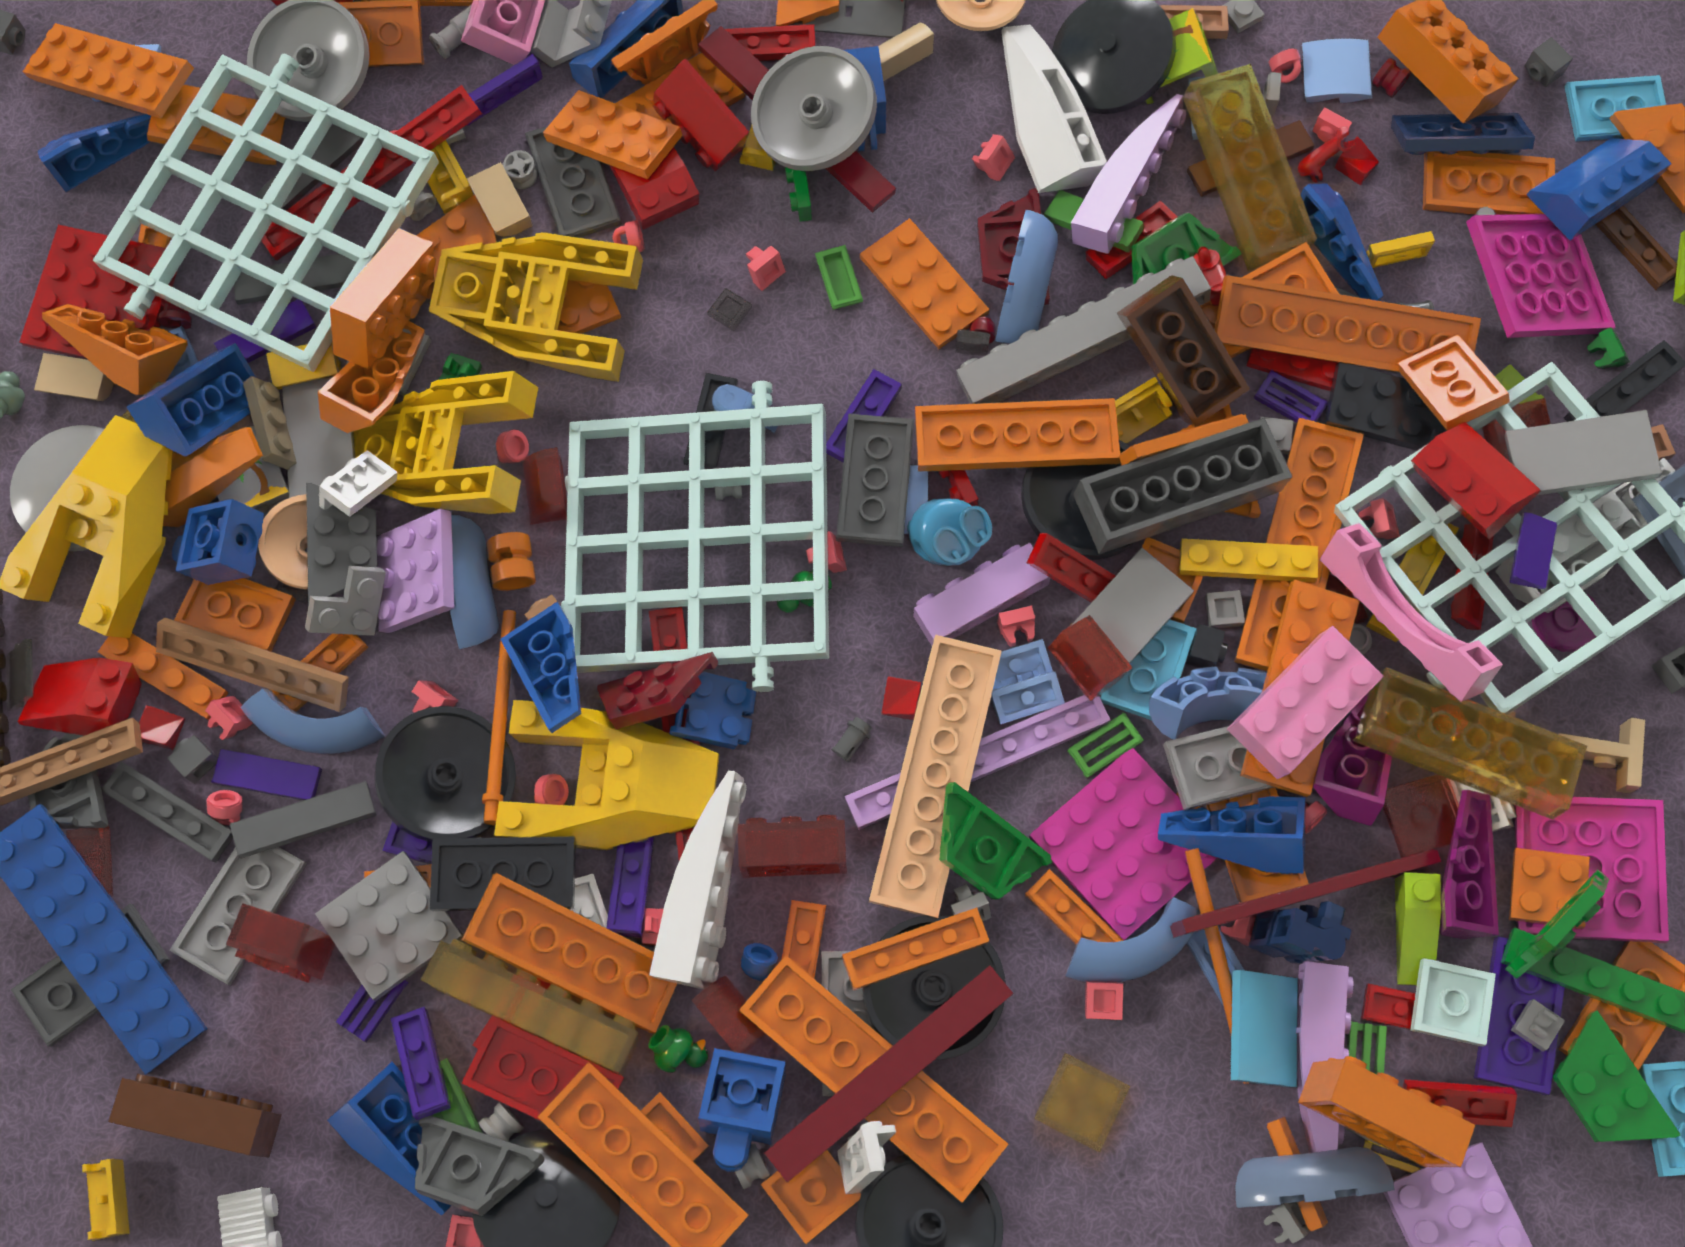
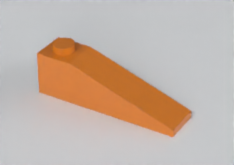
M70 304L42 313V319L113 383L136 395L147 394L149 391L165 383L188 347L187 340L164 329L152 327L150 331L135 328L134 321L124 319L122 322L105 320L104 313Z
M408 321L403 329L409 330L411 334L402 331L401 335L397 339L394 338L387 346L383 357L376 359L369 369L353 362L346 364L318 391L320 419L346 433L374 425L393 406L423 340L425 329Z
M244 427L212 439L188 456H183L179 453L172 455L170 481L166 480L165 501L169 502L168 515H164L163 526L180 527L185 525L189 508L209 504L263 456L251 427Z

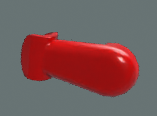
M1341 127L1336 132L1335 137L1304 157L1298 165L1299 175H1309L1315 183H1318L1316 175H1318L1322 181L1323 173L1320 168L1325 165L1326 161L1340 150L1348 152L1355 148L1356 143L1354 140L1348 142L1341 141L1350 134L1349 129Z
M1201 246L1198 249V253L1194 255V259L1211 287L1210 301L1212 305L1218 306L1223 279L1227 275L1219 253Z

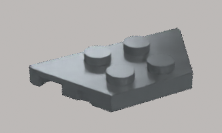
M306 483L308 606L310 596L331 597L335 594H338V596L344 594L349 566L377 567L376 511L363 506L349 517L334 505L324 510L319 506L320 486L313 483Z
M66 733L61 739L55 736L45 745L43 751L80 738L82 735ZM97 770L28 795L30 810L39 804L44 805L61 829L105 828L109 826Z
M433 1116L419 1119V1124L422 1127L421 1144L417 1147L419 1167L416 1171L415 1189L420 1195L483 1216L540 1167L545 1158L540 1152Z

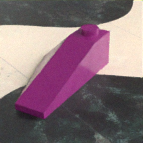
M1374 686L1351 710L1347 719L1321 754L1313 788L1337 816L1372 826L1384 806L1402 694ZM1377 698H1383V699L1387 700L1388 702L1383 701V700H1380V699H1377Z
M1463 790L1461 792L1441 887L1440 932L1442 936L1471 939L1499 935L1491 798L1488 794L1472 790Z

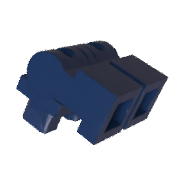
M1329 901L1321 902L1319 908L1307 904L1300 905L1299 909L1291 908L1278 910V912L1271 911L1257 914L1248 947L1273 958L1284 957L1293 964L1305 961L1335 960L1344 954L1346 948L1345 940L1350 939L1351 929L1342 926L1345 908Z

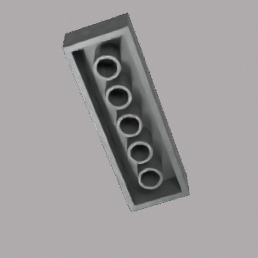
M1262 418L1081 479L1073 495L1099 554L1279 493L1290 481L1292 474L1266 419Z

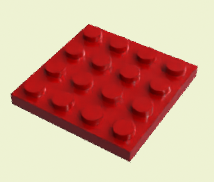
M58 224L19 343L23 346L88 360L42 319L43 312L70 304L104 313L105 320L122 322L124 319L134 321L135 328L150 331L152 327L160 328L161 324L158 322L159 313L163 311L161 298L158 296L154 297L150 308L146 310L142 320L126 312L124 307L129 303L132 294L136 292L138 287L100 269L93 261L108 235ZM130 240L118 261L149 276L166 248ZM177 271L171 279L170 283L168 284L171 287H173Z

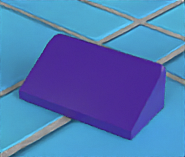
M1523 513L1509 583L1546 589L1557 529L1556 522L1533 513Z

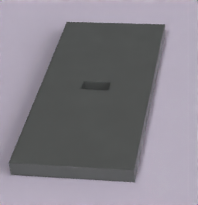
M840 0L838 12L827 16H819L814 21L806 24L798 21L792 23V25L814 24L815 32L893 38L902 33L905 0L903 2L900 0ZM846 8H852L851 17H845Z

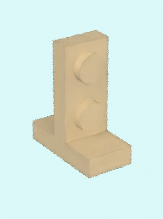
M1630 718L1621 724L1619 743L1559 733L1549 740L1548 754L1559 755L1560 761L1568 763H1578L1581 759L1594 761V766L1599 768H1615L1618 765L1616 791L1630 794L1639 789L1642 783L1645 720Z

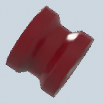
M1389 58L1375 75L1372 85L1376 88H1384L1386 94L1393 98L1407 82L1411 71L1407 68L1401 69L1397 66L1396 60Z
M161 298L163 311L159 313L158 322L167 328L176 329L180 326L184 329L191 328L192 318L190 317V312Z

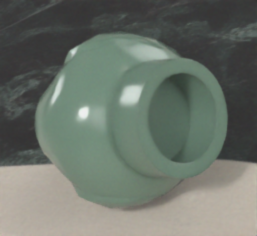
M11 371L0 373V418L4 415L18 413L25 400L24 391L18 388L20 379Z

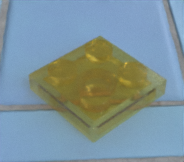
M1064 1053L1033 1119L1099 1153L1130 1086Z

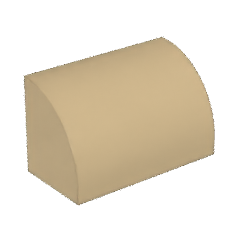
M918 23L879 45L883 81L933 53L934 33L928 26Z
M501 162L467 178L492 228L498 236L516 235L533 226L530 216Z
M43 353L34 390L104 401L110 396L114 383L89 360Z

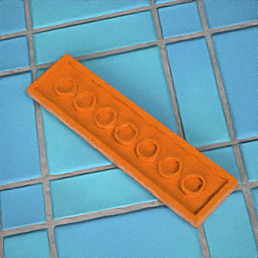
M1227 275L1223 279L1215 332L1224 344L1400 373L1399 362L1456 335H1459L1475 353L1481 318Z
M1299 418L1286 462L1292 478L1284 489L1278 493L1265 543L1318 546V579L1316 583H1305L1325 589L1330 570L1321 562L1320 558L1336 531L1341 528L1342 522L1334 513L1336 504L1349 496L1364 434ZM1255 580L1234 662L1264 671L1268 670L1288 589L1292 581Z
M786 955L739 1010L835 1094L892 1047L887 1040ZM923 1071L918 1073L865 1118L867 1122L880 1121L882 1126L895 1125L896 1133L889 1141L961 1203L1009 1145Z

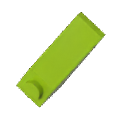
M1404 872L1395 879L1397 984L1417 985L1420 960L1425 958L1436 961L1441 918L1440 874Z

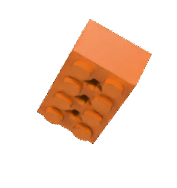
M1416 0L1397 9L1377 37L1462 123L1498 105L1519 79L1511 72L1509 65L1500 61L1489 50L1488 45L1484 41L1479 40L1467 28L1464 21L1456 18L1446 8L1442 0Z
M398 229L330 306L333 355L367 369L371 367L376 359L383 357L390 342L401 335L405 324L410 318H415L420 306L426 299L432 297L435 284L434 268L436 265V258L433 255V242Z
M1345 1056L1344 1059L1328 1058V1061L1312 1063L1298 1103L1423 1167L1462 1166L1475 1128L1474 1124L1462 1119V1112L1449 1106L1442 1105L1439 1107L1431 1103V1097L1426 1093L1415 1089H1409L1408 1091L1398 1086L1399 1080L1380 1072L1375 1074L1366 1069L1367 1064L1351 1056Z

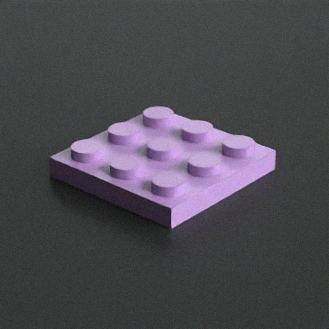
M438 509L377 536V568H382L386 572L378 612L380 632H394L454 609L451 511Z
M1482 1142L1467 1148L1461 1167H1422L1418 1171L1393 1180L1395 1190L1383 1192L1409 1247H1533Z

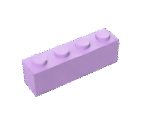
M1030 542L1022 547L1015 545L1003 553V558L994 563L986 561L974 570L975 574L964 580L962 577H958L945 586L946 590L936 596L930 593L917 601L913 617L931 646L933 645L935 635L954 639L1049 585L1050 577L1026 563L1033 550Z

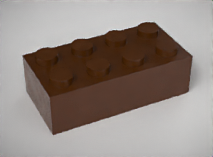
M1173 275L1169 276L1117 312L1123 325L1184 422L1196 427L1250 390V387L1183 278Z
M137 1073L135 1080L122 1078L108 1122L249 1156L269 1158L282 1114L273 1113L272 1104L241 1098L240 1104H237L239 1100L237 1096L206 1090L205 1096H203L205 1091L203 1088Z

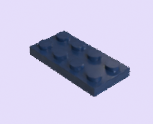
M1482 113L1465 123H1462L1454 114L1392 115L1391 129L1404 152L1412 155H1423L1428 151H1439L1443 154H1456L1458 151L1486 154L1490 150L1519 153L1521 150L1533 149L1535 136L1519 113Z

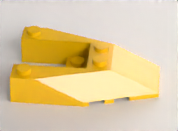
M543 232L521 239L512 237L502 239V242L485 245L483 243L442 249L429 312L516 358L586 377L619 382L625 350L617 339L559 331L558 326L568 280L637 290L643 258L636 246Z
M515 371L433 381L430 388L420 393L413 391L404 395L403 401L393 405L374 425L353 431L355 458L368 450L397 471V481L381 494L419 507L484 514L515 512L521 480L496 465L453 469L462 425L533 418L538 387Z
M115 415L8 556L0 578V589L22 599L49 602L70 545L73 542L103 556L78 624L105 636L130 638L166 542V537L162 536L164 515H168L169 502L165 501L166 480L170 481L173 450L145 437L137 423Z
M513 700L509 734L518 742L582 747L575 806L499 801L494 836L497 838L574 836L576 838V848L610 850L614 846L629 842L636 843L648 840L652 836L664 833L671 834L696 826L703 810L716 790L719 754L642 722L615 729L609 720L607 712L581 708L579 716L551 733L533 701Z

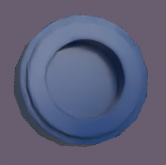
M761 943L749 944L744 948L741 968L752 979L764 981L776 966L777 953L771 947Z

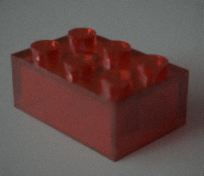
M820 815L816 817V821H802V817L788 816L781 818V822L767 823L765 818L746 819V824H738V858L742 877L847 874L845 821L837 820L836 815Z
M244 903L241 905L226 942L227 946L237 950L235 957L273 972L279 971L282 974L309 983L311 977L322 980L335 947V943L329 935L308 924Z

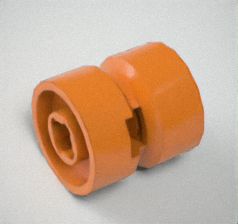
M507 532L492 536L487 540L488 558L491 563H494L490 568L494 589L510 591L527 588L535 584L534 564L528 560L532 556L531 542L528 534Z

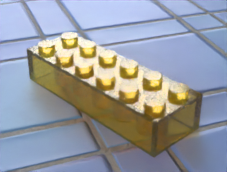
M1251 64L1190 82L1183 99L1247 270L1261 267L1305 242L1311 248L1317 237Z
M1385 667L1380 672L1383 677L1369 691L1353 741L1552 820L1569 810L1587 745L1467 699L1460 702L1449 691Z
M453 939L451 944L440 941L421 978L422 982L435 990L493 1017H497L618 1075H624L641 1039L639 1032L635 1031L637 1028L636 1023L617 1014L614 1020L603 1016L605 1011L602 1010V1007L583 999L581 1005L571 1001L573 996L568 991L553 984H550L547 990L539 986L541 981L537 980V977L521 969H518L516 974L507 971L509 966L505 965V962L491 955L485 954L483 959L475 956L477 952L471 946Z

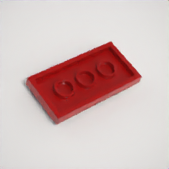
M494 1017L462 1084L540 1120L538 1116L588 1062L596 1067L618 1090L624 1081V1077Z

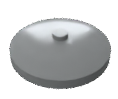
M288 0L268 13L258 25L250 41L247 54V66L268 76L272 73L275 64L279 62L282 53L291 56L299 63V67L294 71L293 77L287 82V85L339 109H343L358 93L365 80L369 65V45L361 24L345 7L334 0ZM252 87L258 98H260L263 91ZM281 101L275 111L280 116L294 121L308 122L314 116L284 101Z
M813 46L795 51L778 61L765 74L757 87L751 107V123L755 137L764 151L775 162L787 168L799 171H815L836 165L857 150L872 128L877 109L874 83L861 62L844 50L829 46Z
M77 425L58 429L35 442L21 457L11 480L10 502L13 514L25 532L32 526L103 432V428ZM73 542L69 548V551L74 552L88 550Z

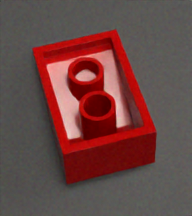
M674 147L648 179L610 165L642 230L699 204V192Z
M99 657L44 665L17 722L23 726L85 736L128 720L142 683L133 663Z

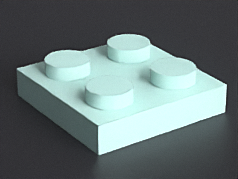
M1421 959L1410 1031L1481 1047L1486 1046L1496 974L1430 959Z

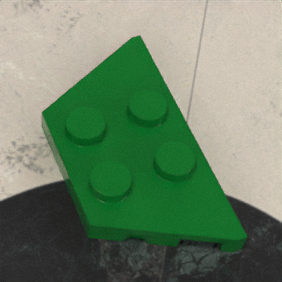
M1183 213L1131 246L1133 284L1145 274H1156L1166 269V266L1174 260L1180 258L1185 260L1191 256L1194 257L1201 246L1207 247L1208 250L1217 251L1223 266L1242 253L1236 246L1232 247L1220 239V235L1211 228H1205L1196 217L1190 213Z
M956 782L947 784L945 788L939 858L942 863L991 899H1000L1010 892L1014 885L1021 884L1029 879L1031 873L1042 866L1052 863L1049 853Z
M1597 869L1505 970L1517 979L1550 951L1554 953L1558 948L1563 949L1577 934L1572 928L1574 926L1578 927L1583 922H1588L1601 908L1596 902L1604 895L1609 878Z
M1598 1010L1589 1013L1585 1019L1587 1022L1579 1036L1574 1038L1568 1049L1566 1059L1560 1063L1553 1075V1079L1595 1142L1676 1138L1681 1134Z

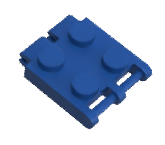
M702 672L698 676L702 684L687 698L684 705L676 713L675 724L670 727V735L729 749H735L738 744L747 745L750 740L752 720L744 718L742 715L751 716L753 714L756 691L747 689V682ZM685 708L687 709L685 726L681 727L683 711Z

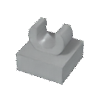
M967 884L954 889L957 896L955 898L958 903L951 905L953 916L977 907L982 922L991 918L989 902L984 892L972 896Z
M1532 999L1527 1003L1511 1031L1543 1052L1549 1048L1565 1020Z
M1297 1202L1277 1205L1264 1220L1266 1226L1272 1222H1278L1282 1226L1283 1232L1274 1239L1276 1243H1283L1289 1238L1293 1244L1310 1232Z

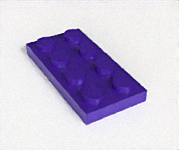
M1498 936L1494 938L1489 973L1496 975L1487 1044L1483 1047L1478 1046L1474 1079L1545 1096L1550 1095L1558 1033L1549 1048L1542 1052L1511 1031L1529 1000L1532 999L1561 1017L1565 987L1526 972L1515 979L1505 970L1508 965L1501 963L1508 938Z

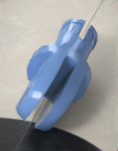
M726 384L718 387L712 397L715 411L755 408L752 404V396L754 394L735 385ZM767 426L765 428L775 433L778 426Z

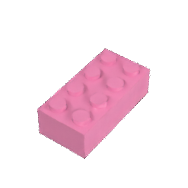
M473 0L461 42L515 65L525 59L530 53L545 0Z
M1332 626L1319 634L1227 730L1276 779L1290 774L1382 679L1383 675Z

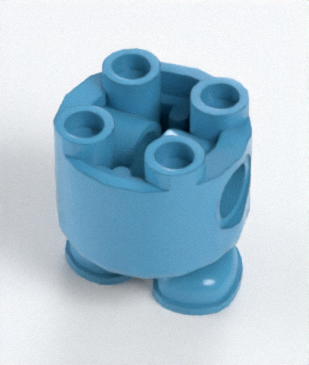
M932 499L922 504L913 514L912 519L908 522L907 532L914 551L923 560L936 565L952 566L961 565L973 558L980 550V547L990 539L992 523L988 513L982 507L971 506L969 503L959 499Z

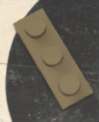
M251 376L243 382L258 444L263 454L262 460L288 470L297 462L279 397L280 393L272 383Z

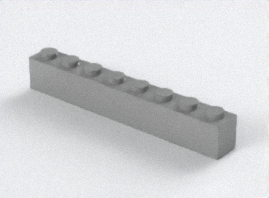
M1193 256L1185 260L1182 258L1174 260L1166 266V269L1156 274H1145L1135 284L1127 288H1116L1106 298L1096 303L1095 301L1087 302L1077 312L1067 317L1065 315L1058 316L1050 321L1048 326L1038 331L1035 329L1029 330L1022 334L1019 340L1009 345H998L990 351V354L980 359L972 358L967 360L956 370L958 381L970 404L999 403L1132 339L1117 312L1169 276L1173 275L1183 278L1199 306L1210 300L1211 287Z

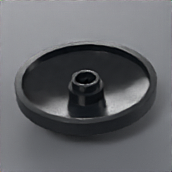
M1087 0L1076 8L1064 21L1056 35L1052 52L1072 82L1085 110L1098 114H1114L1140 105L1161 87L1169 75L1175 59L1176 39L1169 18L1154 0Z
M1119 440L1120 453L1130 448L1129 445ZM1121 462L1119 464L1027 467L1022 481L1021 500L1026 519L1035 534L1039 537L1040 533H1048L1090 560H1100L1118 555L1136 542L1099 554L1073 495L1081 479L1122 466Z
M449 706L426 708L400 721L383 741L376 759L374 772L376 793L389 818L408 834L432 843L433 839L474 838L493 826L484 823L485 804L482 803V795L487 790L493 724L472 711ZM505 739L500 794L504 796V802H510L515 787L516 770L513 754Z
M924 915L908 919L890 929L879 941L948 918V916L939 915L938 918ZM989 942L988 944L863 987V1000L867 1015L876 1031L893 1046L987 967L991 966L1006 984L1001 960ZM1005 1002L934 1061L952 1059L977 1047L996 1026Z
M551 1130L533 1131L510 1140V1143L540 1152L545 1160L540 1167L483 1216L472 1213L475 1231L482 1247H607L618 1224L620 1197Z
M907 1155L899 1156L885 1164L884 1171L864 1188L856 1211L855 1234L858 1247H1001L1003 1241L1002 1211L994 1191L984 1177L961 1203Z

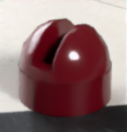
M985 316L976 318L970 326V340L978 343H992L995 340L996 333L994 322ZM978 333L987 334L983 341H980Z

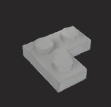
M349 566L343 598L310 596L305 629L309 633L374 635L386 572L382 568Z

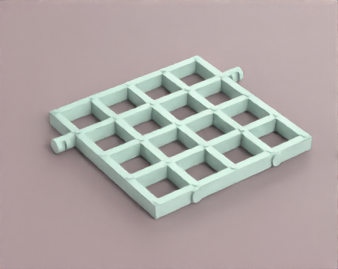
M282 53L279 62L273 67L270 76L221 55L93 261L100 269L138 287L136 292L132 294L129 303L124 307V310L132 316L142 320L146 310L150 308L154 297L158 296L314 372L332 343L330 306L401 227L405 218L412 214L414 203L439 161L434 152L287 85V82L293 77L294 71L299 67V63L287 54ZM232 77L263 91L242 126L211 112ZM281 101L314 115L293 150L261 136ZM332 124L364 138L363 143L344 174L311 159ZM202 126L233 140L212 175L180 161ZM382 148L416 162L395 198L362 183ZM252 149L284 164L263 199L230 185ZM302 173L335 188L314 224L281 209ZM171 175H175L203 189L181 225L149 211ZM352 197L358 198L386 212L366 248L331 233ZM221 198L254 213L231 250L199 235ZM272 222L305 237L283 274L250 259ZM140 224L172 238L149 276L118 261ZM323 246L357 262L335 299L301 284ZM191 248L223 263L201 300L168 285ZM241 272L274 287L252 326L219 310ZM292 297L326 312L304 351L270 335Z
M1550 362L1508 390L1510 403L1467 422V424L1475 431H1478L1496 419L1505 431L1528 428L1511 408L1545 385L1551 389L1576 420L1600 416L1556 365ZM1424 447L1394 467L1392 465L1386 467L1377 478L1335 505L1334 513L1345 527L1360 523L1377 540L1355 511L1393 487L1421 521V523L1385 547L1382 546L1379 550L1389 575L1409 604L1433 626L1456 638L1434 611V608L1472 584L1502 621L1472 642L1479 640L1489 649L1512 633L1543 671L1541 675L1506 698L1503 697L1492 682H1490L1482 694H1479L1499 720L1685 596V578L1666 590L1634 553V551L1669 528L1685 544V501L1682 504L1683 507L1680 508L1655 479L1633 481L1631 483L1660 516L1625 540L1622 539L1593 505L1594 501L1621 483L1585 488L1582 491L1578 489L1558 492L1565 502L1543 516V518L1556 522L1558 526L1577 514L1605 547L1607 552L1571 576L1552 554L1548 579L1553 583L1554 587L1518 611L1486 573L1515 555L1522 517L1517 513L1504 525L1513 535L1512 538L1476 561L1447 526L1448 523L1462 514L1450 503L1435 512L1408 479V476L1416 472L1411 459ZM1432 535L1461 572L1425 596H1422L1394 559ZM1618 563L1650 602L1612 626L1580 587ZM1565 598L1597 637L1558 662L1527 623ZM1430 671L1427 673V678L1435 689L1440 691L1445 688Z
M756 381L752 384V392L754 393L752 404L755 406L754 409L570 422L568 475L565 476V487L568 492L565 601H562L561 608L573 627L577 673L654 669L663 663H675L713 652L718 660V665L755 663V667L752 668V676L755 678V681L752 682V690L769 692L774 690V682L770 680L774 676V669L770 667V662L829 659L826 411L823 404L769 407L772 405V396L770 395L772 393V384L768 381ZM812 423V462L765 465V427ZM750 428V466L705 469V431ZM689 432V471L644 474L645 435ZM629 436L628 475L585 478L586 439ZM812 481L813 521L766 524L765 484ZM750 485V525L704 528V488ZM689 489V529L643 532L644 492ZM628 493L627 533L583 536L584 496ZM813 539V581L766 584V542ZM750 543V585L704 587V546ZM688 547L687 589L643 591V550ZM627 551L626 592L582 595L583 554ZM814 599V642L766 645V602ZM751 603V646L704 648V605ZM688 606V649L642 652V609ZM626 610L625 653L580 655L581 613Z

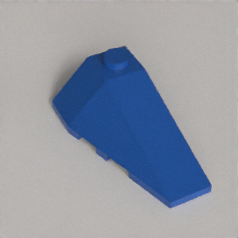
M142 114L66 134L38 150L39 158L63 190L67 192L152 142L147 139L151 115Z
M1327 183L1308 184L1303 188L1291 218L1360 298L1381 301L1384 296L1344 199L1338 192L1333 191Z
M556 602L500 639L551 733L581 714L573 627L560 604Z
M391 1062L327 1121L352 1149L437 1213L443 1215L451 1205L420 1195L415 1189L416 1171L419 1167L417 1147L421 1144L422 1127L419 1124V1120L413 1117L404 1075Z

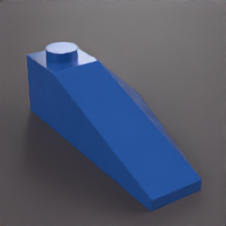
M1269 796L1258 798V804L1239 807L1238 802L1226 803L1225 809L1211 812L1206 808L1200 807L1162 813L1158 829V840L1187 849L1199 848L1200 853L1264 872L1303 874L1306 797Z

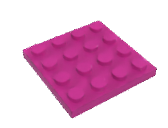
M1545 214L1474 215L1466 222L1507 338L1598 334L1610 327L1612 329L1616 328L1581 234L1570 241Z
M1134 748L1123 753L1029 835V838L1051 855L1053 865L1103 921L1123 940H1126L1192 881L1185 851L1190 849L1158 840L1161 814L1183 810L1180 798ZM1200 853L1204 870L1217 859V857Z
M1516 795L1514 797V809L1516 812L1515 848L1590 857L1589 878L1597 869L1609 878L1604 895L1596 902L1601 908L1586 922L1584 929L1572 928L1577 933L1574 939L1667 943L1669 941L1663 800ZM1516 921L1517 929L1533 935H1537L1546 925Z

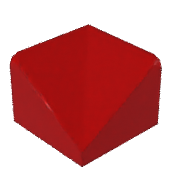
M1356 137L1354 139L1356 143L1355 148L1340 155L1335 169L1361 185L1379 164V161L1359 137Z
M887 677L881 715L914 720L921 682Z
M146 705L139 721L142 742L173 750L185 718Z

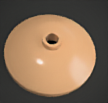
M936 0L945 17L954 24L968 30L989 31L1003 27L1014 20L1023 9L1026 0H985V2H977L975 0Z
M306 494L288 498L268 512L263 519L262 535L258 543L259 554L266 569L282 583L299 589H308L307 553L305 552L307 548Z

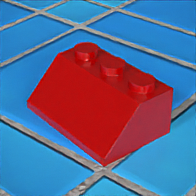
M686 59L682 60L654 92L653 102L655 104L653 107L663 120L668 118L672 124L680 127L682 132L680 140L684 144L689 142L697 151L695 155L699 162L706 168L710 166L716 172L743 149L749 131Z
M1466 422L1437 435L1411 459L1415 471L1488 539L1494 536L1541 492L1532 481Z

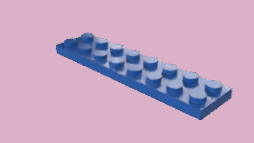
M37 805L0 832V877L145 1075L149 1074L207 1030L195 1010L44 805Z

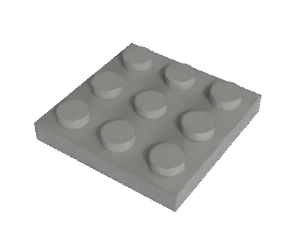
M404 851L315 913L374 1001L381 998L463 938L462 933L447 911L430 910V887Z

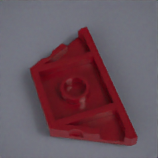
M1037 188L1029 190L1028 195L1015 202L1011 200L1001 205L997 211H990L977 219L982 282L1006 291L1008 284L1014 286V283L1008 282L1025 210L1041 214ZM1049 286L1047 288L1044 305L1049 304Z
M709 652L675 663L667 662L644 672L636 671L627 677L599 684L597 690L609 720L615 729H620L677 713L687 698L702 684L698 676L703 670L715 669L718 665V660L713 652Z

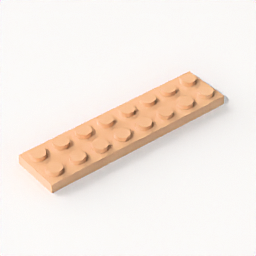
M935 635L869 898L870 903L921 916L926 915L938 918L950 870L948 866L939 860L945 788L948 783L956 782L967 792L969 791L1001 657V650Z

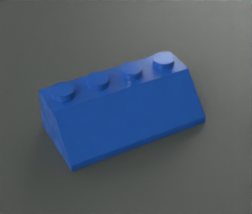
M637 0L628 10L622 11L616 17L615 22L603 32L600 46L572 58L569 65L573 79L590 94L603 98L628 75L624 70L622 72L618 71L611 62V59L639 42L645 34L653 33L664 26L670 18L684 13L682 0Z
M1611 138L1531 189L1526 195L1571 241L1650 188L1672 163L1650 141Z
M234 343L206 356L128 405L127 409L145 437L183 456H188L250 414L243 382L251 376H256L237 344Z

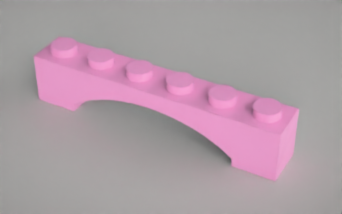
M1360 523L1337 530L1321 556V562L1353 593L1355 598L1360 600L1375 615L1379 622L1384 624L1399 639L1403 646L1408 648L1422 662L1423 666L1447 688L1449 693L1460 702L1482 694L1503 664L1479 640L1471 643L1463 642L1442 632L1423 618L1401 594L1389 575L1379 551L1382 545Z

